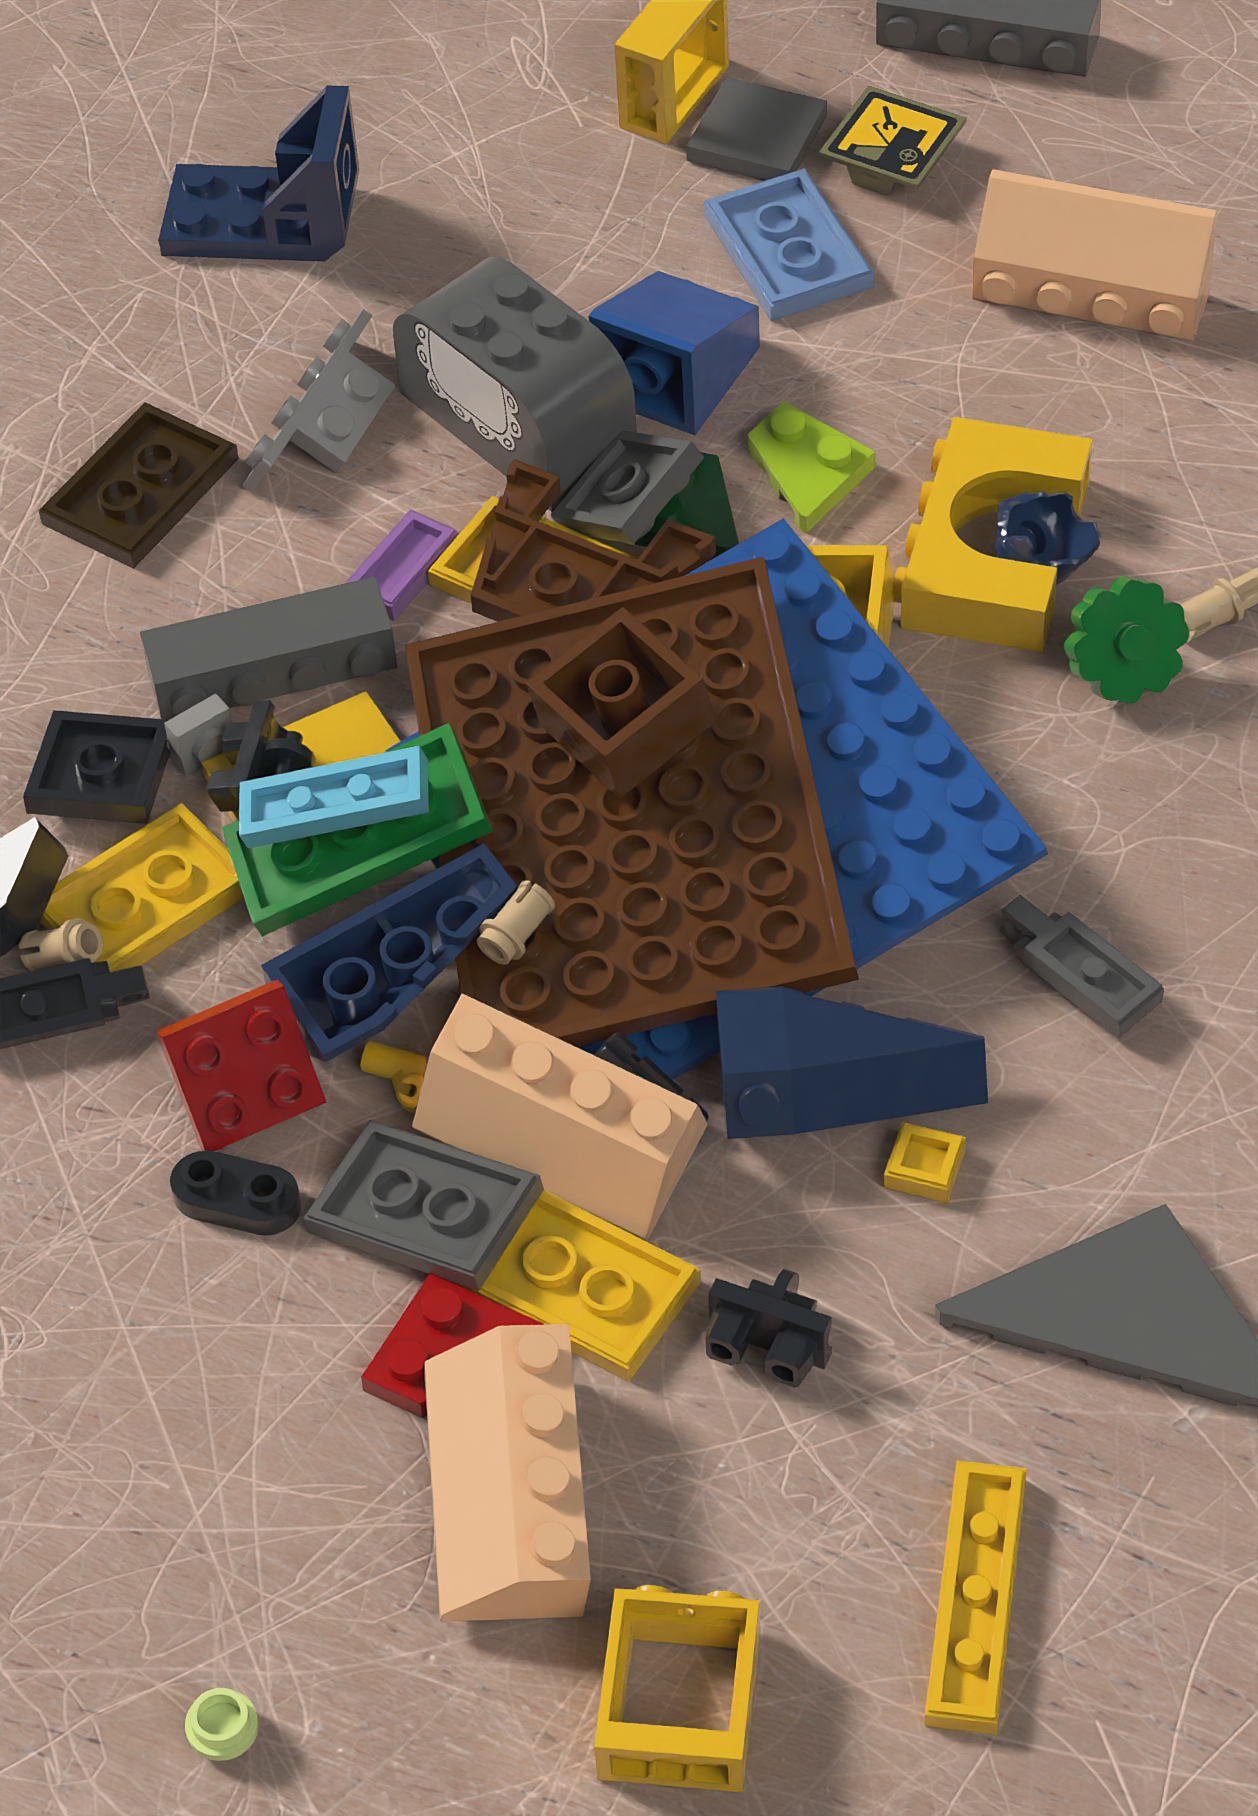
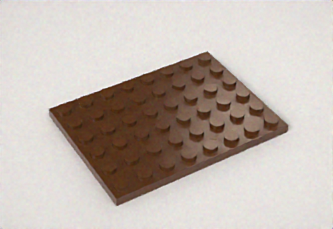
M764 556L405 645L419 736L450 723L459 738L493 829L492 832L439 855L440 867L485 843L517 887L522 881H530L532 886L537 884L546 890L555 903L554 910L543 919L524 943L526 951L523 956L517 960L511 959L506 965L491 960L482 952L477 944V939L481 935L479 933L455 957L461 994H465L566 1043L579 1047L608 1040L616 1032L630 1035L717 1014L716 991L783 986L806 993L859 980ZM624 607L704 679L716 722L619 799L541 727L525 683L620 608Z

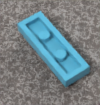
M415 746L240 782L239 836L248 848L428 813V759L421 747Z

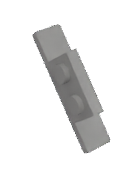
M365 309L360 312L351 325L343 319L340 320L322 346L331 352L327 360L324 362L316 356L298 381L297 385L305 390L300 400L290 395L271 421V424L279 429L275 437L271 439L264 434L246 458L245 463L253 468L242 484L248 491L252 492L289 440L337 473L388 398L395 384L349 352L373 316Z

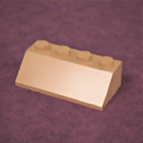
M992 169L974 253L972 299L1194 341L1210 291L1217 210Z
M461 994L430 1052L412 1128L440 1143L538 1174L545 1191L647 1242L708 1124L698 1104L465 994Z
M569 1324L498 1326L425 1361L424 1365L440 1622L583 1617L591 1575Z

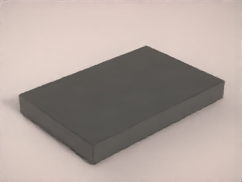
M370 1120L303 1220L308 1233L428 1274L432 1273L445 1280L479 1291L542 1194L544 1187L538 1174Z

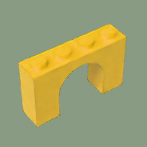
M953 416L947 439H937L934 446L931 463V473L936 474L934 481L925 480L922 485L918 506V515L923 516L921 524L911 523L905 548V558L910 559L908 567L898 566L894 578V602L901 603V628L1043 652L1055 610L1057 568L982 554L966 545L956 533L969 521L985 514L998 512V504L1002 500L1025 492L1031 494L1046 492L1047 494L1067 492L1073 497L1074 510L1080 517L1090 482L1093 439Z

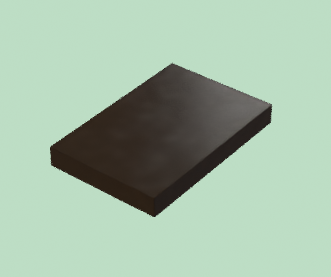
M144 402L39 509L41 523L134 569L239 459L237 445Z

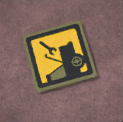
M868 85L821 148L819 157L846 165L852 183L868 190L888 196L895 182L918 190L965 125L967 118Z

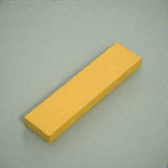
M956 1461L924 1726L991 1735L998 1734L1027 1468Z

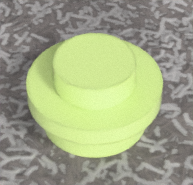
M215 1688L201 1694L190 1707L185 1719V1732L192 1749L200 1756L214 1761L230 1760L246 1752L254 1743L259 1728L258 1716L252 1702L243 1694L228 1688Z

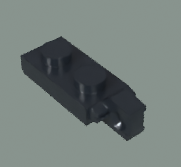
M90 958L0 978V1049L103 1026L105 1022L119 1019L118 1007L150 999L146 976L142 966L110 972L107 961L91 963Z

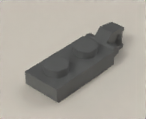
M1022 895L1016 897L1002 909L1003 918L1000 932L1014 944V953L1027 967L1116 1038H1120L1162 1003L1164 994L1162 984L1069 911L1064 916L1054 912L1048 917Z

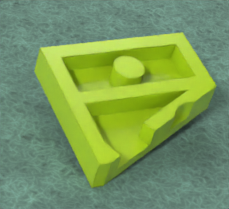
M785 401L778 405L747 434L749 453L758 467L768 473L769 484L778 498L785 497L794 511L795 524L799 530L806 534L876 468V451Z

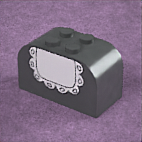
M491 256L399 315L394 321L393 339L400 393L503 475L506 476L509 464L513 459L559 476L561 493L548 509L550 512L557 508L607 445L622 430L637 433L633 383L624 361L610 340L590 321L518 267L501 257Z

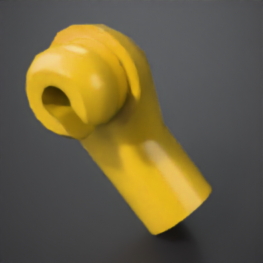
M372 1040L369 1041L362 1053L361 1071L392 1080L396 1098L401 1106L411 1113L416 1112L428 1064L427 1058L414 1052Z

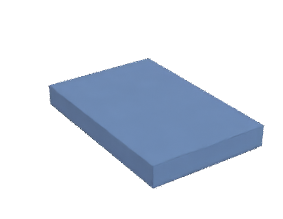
M805 168L704 201V216L770 321L874 287V273Z

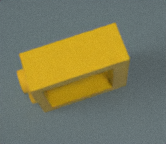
M650 0L614 44L619 128L664 144L671 140L729 67L727 0Z
M643 1585L634 1590L615 1588L594 1742L598 1780L744 1793L761 1637L759 1600L745 1599L741 1595L729 1591H714L705 1596L673 1593L667 1588L656 1585ZM634 1640L738 1649L729 1731L624 1722Z

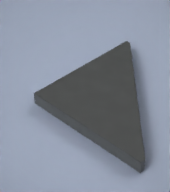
M1167 1204L935 1304V1318L941 1326L953 1329L954 1325L958 1324L993 1334V1340L1044 1354H1046V1349L1086 1359L1087 1366L1140 1380L1141 1375L1181 1385L1182 1392L1236 1406V1402L1239 1401L1258 1407V1339Z

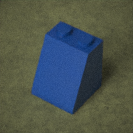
M656 271L594 308L588 316L589 321L610 340L628 369L634 388L636 414L692 435L697 434L760 348L759 306L661 271Z

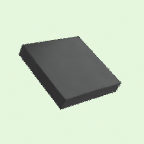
M725 77L686 146L687 161L765 180L795 172L801 165L827 117V100Z

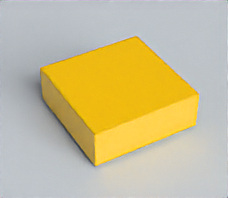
M902 1122L884 1173V1188L949 1203L966 1152V1137Z

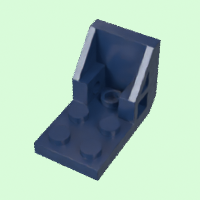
M327 85L279 134L275 151L277 167L176 164L158 239L161 256L325 262L345 246L360 171L349 86Z

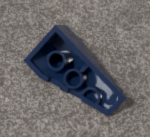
M484 843L262 964L261 968L265 982L267 984L278 980L284 985L309 1055L328 1062L382 1032L480 933L479 927L483 921L494 919L515 894L518 887Z
M783 986L716 991L727 1139L793 1135L988 1103L984 1036L909 1017L901 1019L865 1010L864 1006L844 1001L841 1004L805 995L804 991Z

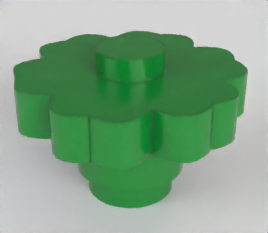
M1120 576L1114 581L1110 591L1100 587H1092L1085 594L1083 601L1073 608L1071 620L1078 631L1072 633L1066 639L1064 649L1070 659L1069 665L1072 674L1090 682L1091 690L1095 695L1109 701L1119 700L1124 703L1133 704L1140 699L1144 689L1155 693L1164 691L1169 685L1171 678L1181 671L1183 660L1176 649L1187 642L1190 631L1184 621L1183 607L1176 602L1164 599L1163 589L1157 583L1145 579L1136 580L1127 576Z

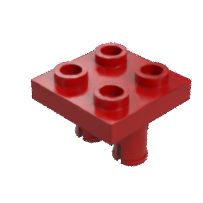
M274 980L156 1031L199 1146L203 1151L219 1150L327 1103L284 985L278 980Z

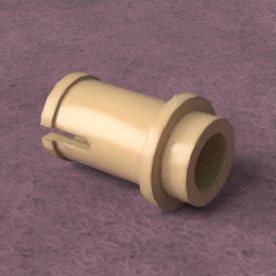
M522 881L515 894L494 919L484 920L480 925L481 935L477 939L479 948L486 956L499 964L506 965L511 959H520L526 951L524 946L526 940L543 919L554 910V900L539 885L534 884L532 886L530 881Z
M74 918L66 921L60 928L43 931L34 930L25 933L21 938L19 949L39 946L40 952L20 955L25 967L30 971L90 958L91 963H93L101 955L103 940L100 931L95 925L86 922L84 919Z

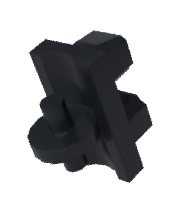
M271 700L254 702L248 722L226 724L221 739L222 749L231 765H235L234 769L212 772L207 786L208 795L220 812L239 811L240 782L314 767L316 759L313 752L302 744L303 736L296 731H288L280 726L275 720L273 714L275 706Z
M783 1269L777 1276L774 1285L752 1279L748 1288L716 1278L708 1293L709 1325L705 1337L706 1355L710 1359L732 1366L740 1364L749 1344L769 1351L765 1359V1373L774 1381L796 1388L802 1383L813 1366L825 1369L832 1354V1346L828 1344L832 1317L816 1312L817 1300L797 1294L799 1274Z

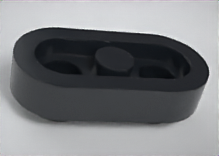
M205 1150L183 1157L175 1165L170 1176V1185L175 1205L182 1214L191 1219L256 1235L269 1236L279 1234L290 1228L296 1222L301 1212V1198L297 1181L290 1172L278 1166ZM212 1176L210 1179L203 1182L195 1181L196 1179L201 1177ZM265 1189L274 1191V1193L265 1197L256 1195Z

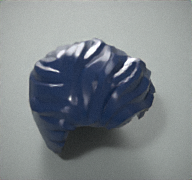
M1025 492L1002 500L998 504V531L996 532L997 541L995 544L998 557L1056 567V585L1064 582L1099 548L1101 534L1097 523L1084 521L1076 514L1073 507V497L1067 492L1050 494L1046 492L1034 494Z

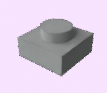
M216 693L164 723L172 763L185 777L202 768L201 762L223 753L221 739L226 724H232L229 707Z

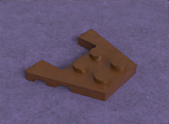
M513 459L507 470V484L504 495L499 497L496 507V522L491 539L486 541L471 592L472 612L499 622L682 577L713 558L716 553L715 537L667 519L639 558H630L539 522L561 493L560 477Z

